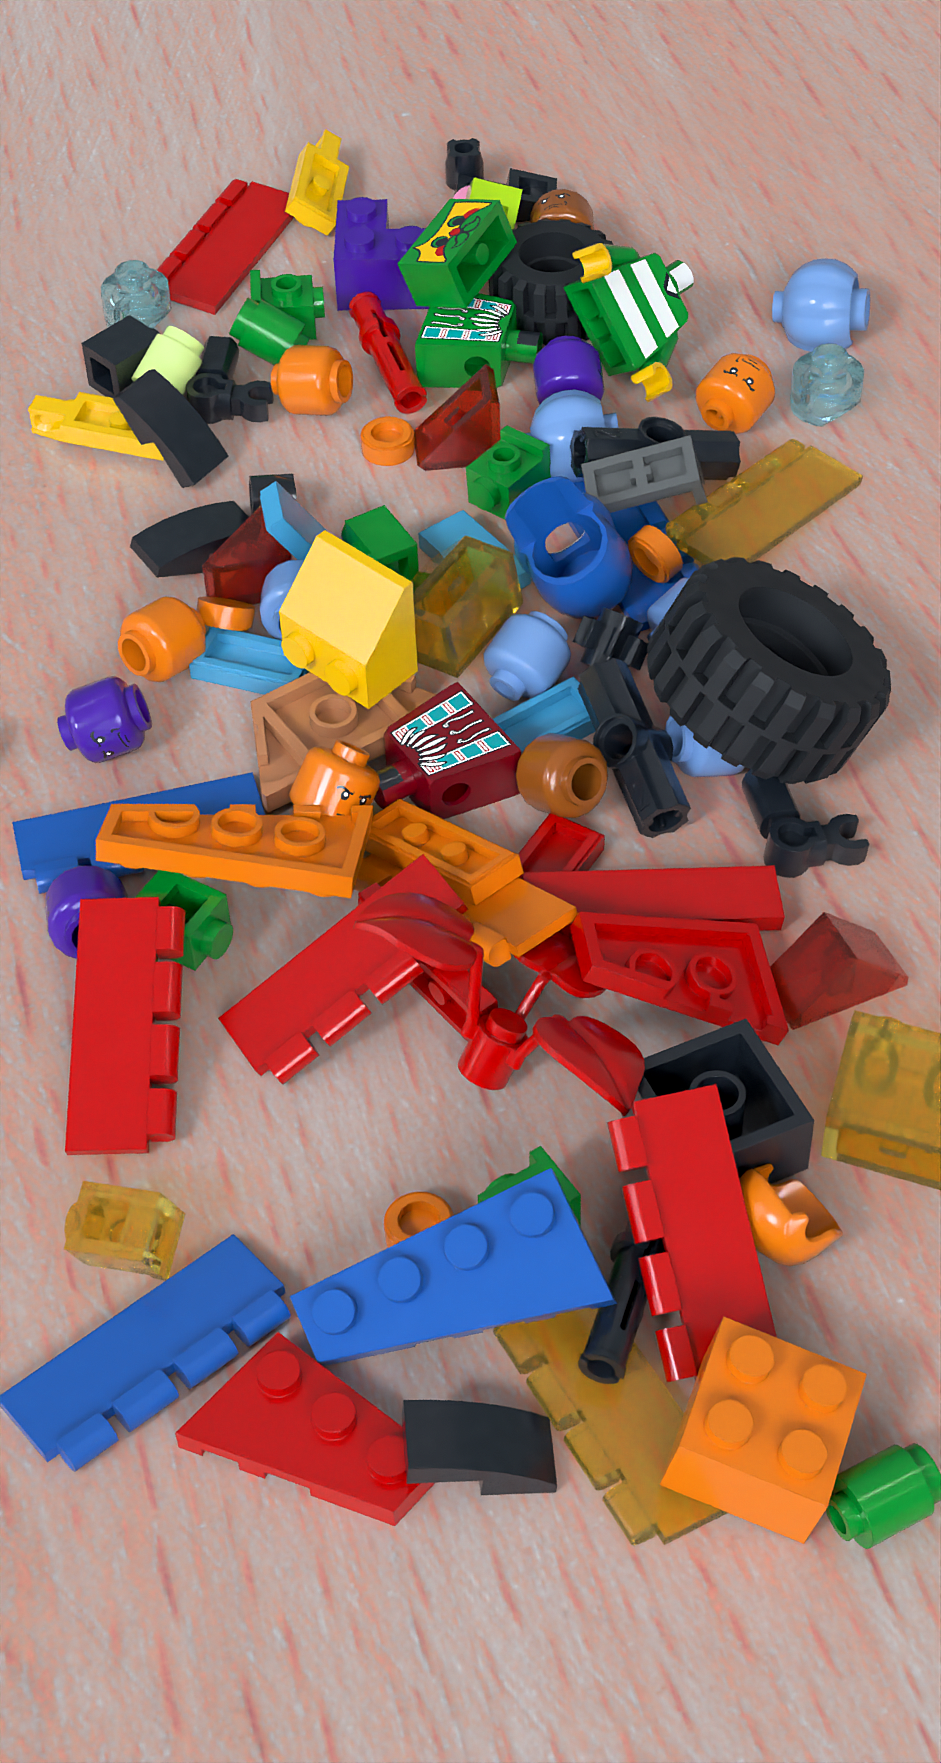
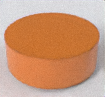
M390 416L376 418L368 422L361 430L362 454L365 459L373 464L381 466L398 465L407 461L415 451L413 427L403 419Z
M645 525L628 540V549L634 564L651 580L658 583H666L682 569L683 561L677 547L658 528Z
M204 596L198 597L196 611L201 615L207 626L247 631L253 625L255 606L232 599Z
M411 1192L397 1198L388 1207L384 1216L387 1247L389 1248L454 1216L451 1207L443 1198L429 1192Z

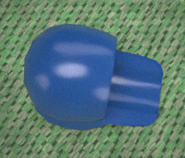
M556 476L532 485L510 504L505 514V520L514 538L516 558L522 569L531 576L541 597L553 609L574 619H582L583 616L593 619L600 616L603 607L612 610L624 600L632 583V557L625 540L616 531L610 511L596 496L582 493L567 477ZM573 522L584 529L582 536L566 548L552 553H548L546 550V538L557 527Z

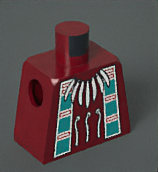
M459 682L448 686L388 726L384 733L386 767L376 771L380 778V785L374 797V801L382 809L399 799L403 800L409 797L417 807L442 819H447L520 794L517 786L516 771L518 760L521 756V749Z

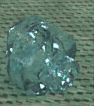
M128 260L122 262L116 267L115 272L108 276L101 285V299L107 327L120 321V312H122V319L131 315L148 327L154 328L172 310L167 278L163 273L149 268L142 261Z
M829 343L821 344L812 352L801 356L794 363L792 371L790 405L793 414L805 423L822 427L854 408L861 402L864 369L861 363L849 355L842 346ZM807 395H809V402L806 403Z

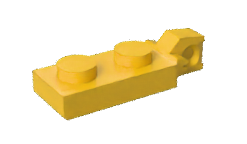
M327 129L323 131V135L316 145L308 142L299 154L285 210L302 225L312 227L326 236L329 235L336 225L337 202L343 198L349 166L337 159L342 138Z
M79 392L75 399L62 400L36 395L28 408L32 433L60 442L143 458L164 460L154 442L144 445L140 444L111 397Z

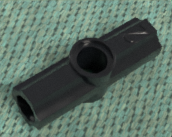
M647 417L641 420L638 428L582 427L581 430H574L571 439V468L576 477L583 478L581 464L691 435L704 480H727L729 477H736L740 467V441L734 431L684 430L674 421L662 417Z
M615 658L603 663H593L579 675L581 682L577 688L596 731L593 737V745L600 749L606 760L607 767L613 770L639 833L654 838L660 834L675 832L689 821L687 814L691 807L671 764L673 757L672 739L666 731L654 726L627 663Z

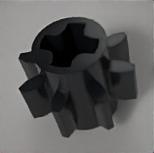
M603 607L598 620L583 616L572 641L585 648L580 662L591 666L593 663H603L615 658L627 663L628 667L640 671L648 653V643L638 638L644 624Z

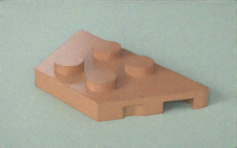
M309 672L250 701L263 808L267 813H270L291 802L289 797L290 790L311 748L323 746L333 749L338 739L370 754L369 762L385 754L384 733L388 726L436 694L416 687V676L412 675L378 703L367 709L352 698L338 694L327 682Z

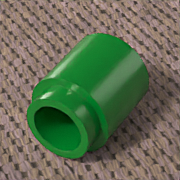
M249 297L244 302L229 332L230 336L239 340V347L273 366L280 362L283 353L288 348L294 345H307L310 340L308 336L302 334L306 323L263 299L258 303Z
M912 1443L902 1448L894 1444L837 1474L826 1509L827 1516L835 1531L843 1540L850 1541L854 1539L863 1548L870 1549L934 1513V1504L941 1501V1473L932 1457L922 1446Z

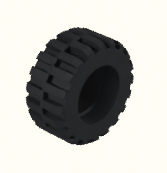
M732 557L727 560L719 559L703 565L699 570L694 571L650 637L647 646L649 678L654 680V691L660 702L669 705L670 716L680 727L685 725L694 733V740L707 749L710 746L722 754L721 759L735 767L738 765L751 769L752 775L764 779L773 776L778 777L780 783L796 784L802 781L811 783L828 778L829 775L836 774L845 765L886 710L891 693L890 670H887V659L882 649L875 648L872 634L865 626H859L853 619L854 614L843 604L837 605L827 597L829 593L817 585L812 587L800 580L799 575L785 569L781 572L774 569L771 563L760 560L748 563L742 557Z

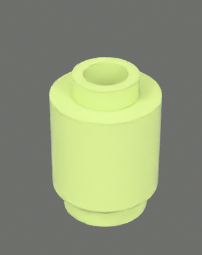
M167 326L163 335L156 334L131 379L136 381L148 370L155 369L184 395L186 384L195 376L202 364V360L199 357L204 350V346L186 332L173 326Z

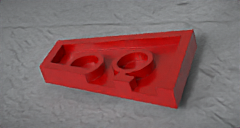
M579 911L570 926L583 982L720 1027H725L746 1018L760 1040L777 1046L789 1032L757 923Z
M279 1332L175 1432L178 1447L200 1456H203L204 1452L208 1451L238 1462L239 1470L264 1479L267 1474H271L310 1489V1495L392 1526H396L435 1484H407L402 1426Z

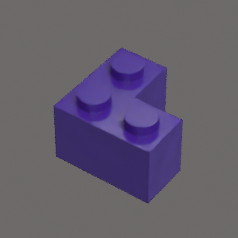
M357 197L351 200H338L333 258L337 311L352 310L349 307L350 301L362 292L376 294L381 301L383 310L429 309L428 306H416L397 264L426 228L405 226L400 229H389L388 199L372 200L367 197Z

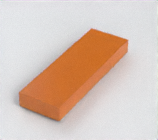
M402 799L395 801L372 818V827L365 851L401 869L406 868L424 854L459 898L474 906L524 873L518 854Z

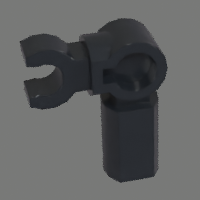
M209 336L206 340L200 358L202 364L196 376L192 377L186 384L188 402L207 424H214L222 420H233L234 416H242L251 422H266L269 419L268 404H273L274 401L271 383L257 380L245 385H236V382L232 379L240 350L232 337Z
M751 769L745 774L742 780V790L760 834L764 839H767L763 856L764 864L766 866L775 865L776 875L784 878H795L806 872L808 868L822 866L825 861L829 860L847 866L858 865L865 861L870 845L868 840H847L855 837L859 823L857 815H837L825 825H820L819 821L806 822L800 819V813L787 783H780L778 777L774 776L764 779L752 775Z

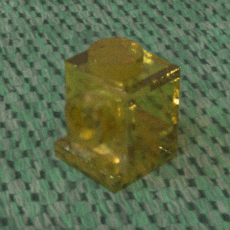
M83 1181L78 1200L70 1207L66 1216L64 1227L66 1242L64 1250L85 1265L150 1275L154 1279L166 1281L170 1274L186 1213L160 1192Z

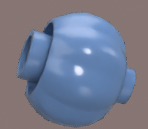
M816 259L803 264L792 274L784 291H775L772 304L773 322L782 323L789 342L797 348L814 353H836L847 349L853 344L850 330L867 331L870 316V289L859 288L858 274L846 263L837 259Z
M575 389L564 390L554 393L543 400L535 410L530 427L531 432L525 433L550 444L551 477L563 476L572 482L584 481V478L576 477L571 468L570 443L574 430H581L582 427L619 428L616 413L603 415L601 401L585 391Z

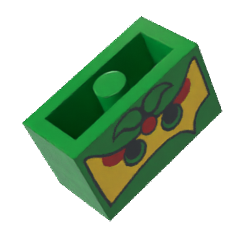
M449 199L397 264L416 306L466 309L514 248L517 241L500 200Z

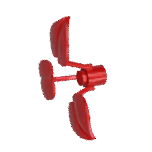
M411 892L381 897L372 902L359 914L353 929L375 933L408 955L440 970L458 972L470 968L467 1017L460 1031L462 1036L469 1038V1041L458 1060V1069L468 1081L487 1090H501L507 1085L513 1071L520 1070L526 1057L540 1045L551 1057L608 1101L624 1117L629 1113L632 1108L631 1103L635 1101L637 1090L644 1074L645 1064L640 1050L627 1037L597 1019L588 1016H576L568 1021L560 1014L539 1018L532 1028L533 1034L529 1038L526 1034L528 1025L525 1019L545 986L551 980L561 989L578 998H594L606 991L605 988L583 982L572 938L558 931L522 956L517 957L513 955L520 963L538 972V976L515 1012L504 1008H495L490 1014L483 1015L479 1019L484 950L479 944L470 941L474 934V926L464 915L433 897Z

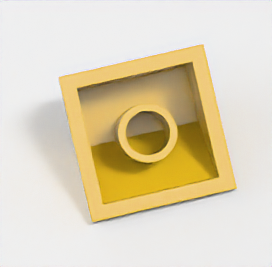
M324 530L318 534L279 610L282 650L284 656L294 666L301 669L305 668L327 682L338 694L348 696L367 709H370L418 672L413 582L328 531Z

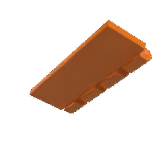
M371 854L362 860L354 889L361 892L376 882L382 887L403 869ZM518 877L476 906L462 900L469 909L462 915L474 926V934L470 941L479 944L483 948V961L493 967L501 966L510 960L511 954L517 957L522 956L574 921L578 914L575 906Z

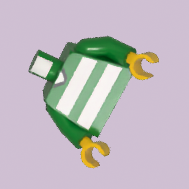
M597 243L573 252V258L580 259L584 276L563 288L593 347L598 350L601 363L608 376L634 371L639 368V371L631 376V380L634 384L643 383L646 389L645 400L647 403L669 392L673 384L671 375L667 370V365L679 339L677 331L688 321V311L680 294L693 286L694 278L689 267L680 260H675L665 267L657 253L640 257L633 247Z

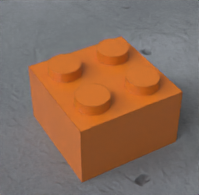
M723 1317L703 1357L660 1485L804 1544L828 1507L867 1374Z

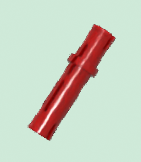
M372 292L357 294L349 303V307L352 309L349 310V313L359 329L358 338L362 349L367 354L372 355L380 375L394 400L396 409L404 414L417 412L426 404L427 392L421 385L400 343L401 335L397 324L393 319L386 316L381 306V301L376 294Z

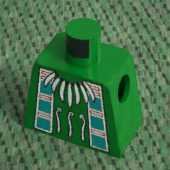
M478 293L466 309L429 307L415 343L417 377L421 385L427 388H498L503 385L511 361L534 363L536 354L542 350L543 336L540 332L517 330L516 305L511 300Z

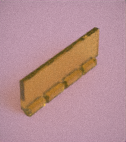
M789 439L767 454L764 459H760L735 476L731 482L725 483L707 496L708 503L698 506L693 505L666 524V533L672 541L676 542L678 549L704 565L719 559L727 560L732 557H742L748 563H752L861 485L863 475L811 445L805 449V445L801 442Z
M589 1307L556 1314L554 1318L530 1323L523 1321L495 1327L493 1334L520 1374L532 1372L526 1379V1384L557 1431H565L572 1428L564 1436L563 1441L594 1489L597 1491L604 1490L618 1483L621 1479L622 1483L608 1490L603 1496L602 1501L631 1545L635 1546L654 1538L656 1534L662 1543L666 1545L727 1514V1512L660 1485L684 1413L635 1342L626 1364L625 1376L623 1379L620 1378L616 1384L598 1383L589 1379L579 1369L578 1360L584 1351L598 1308L591 1309Z

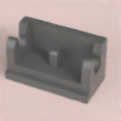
M691 435L581 464L586 493L596 496L610 513L688 492L693 493L697 506L708 503L703 486L705 484L703 473Z

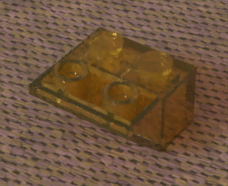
M465 535L430 559L415 575L411 582H413L417 662L458 678L497 634L504 622L523 604V598L512 552Z
M854 1010L826 1116L822 1157L941 1190V1033L908 1025L892 1017L875 1016Z

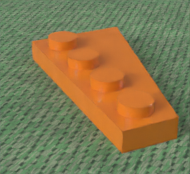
M111 804L96 838V861L120 864L131 869L148 868L182 873L192 878L209 877L243 882L260 888L277 887L304 891L320 897L337 896L352 898L372 827L374 805H351L350 815L328 816L321 815L320 805H293V815H258L255 805L230 804V808L223 809L215 815H200V811L195 804Z

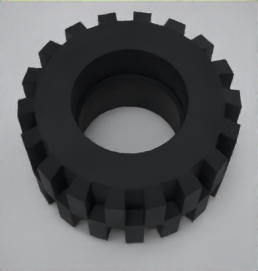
M541 219L538 222H526L518 225L517 229H512L517 244L488 280L489 295L511 300L516 305L517 330L542 333L545 346L551 340L562 336H575L589 340L563 287L580 280V277L584 276L580 259L573 258V252L597 243L614 244L612 241L606 240V235L600 230H591L590 225L572 223L571 220Z

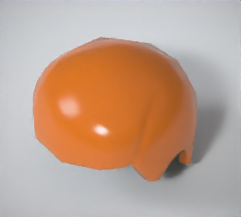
M765 1164L746 1171L739 1180L755 1247L761 1254L781 1265L791 1267L801 1265L817 1257L843 1235L835 1218L799 1180L790 1179L780 1184H770L768 1177L774 1169L772 1164Z

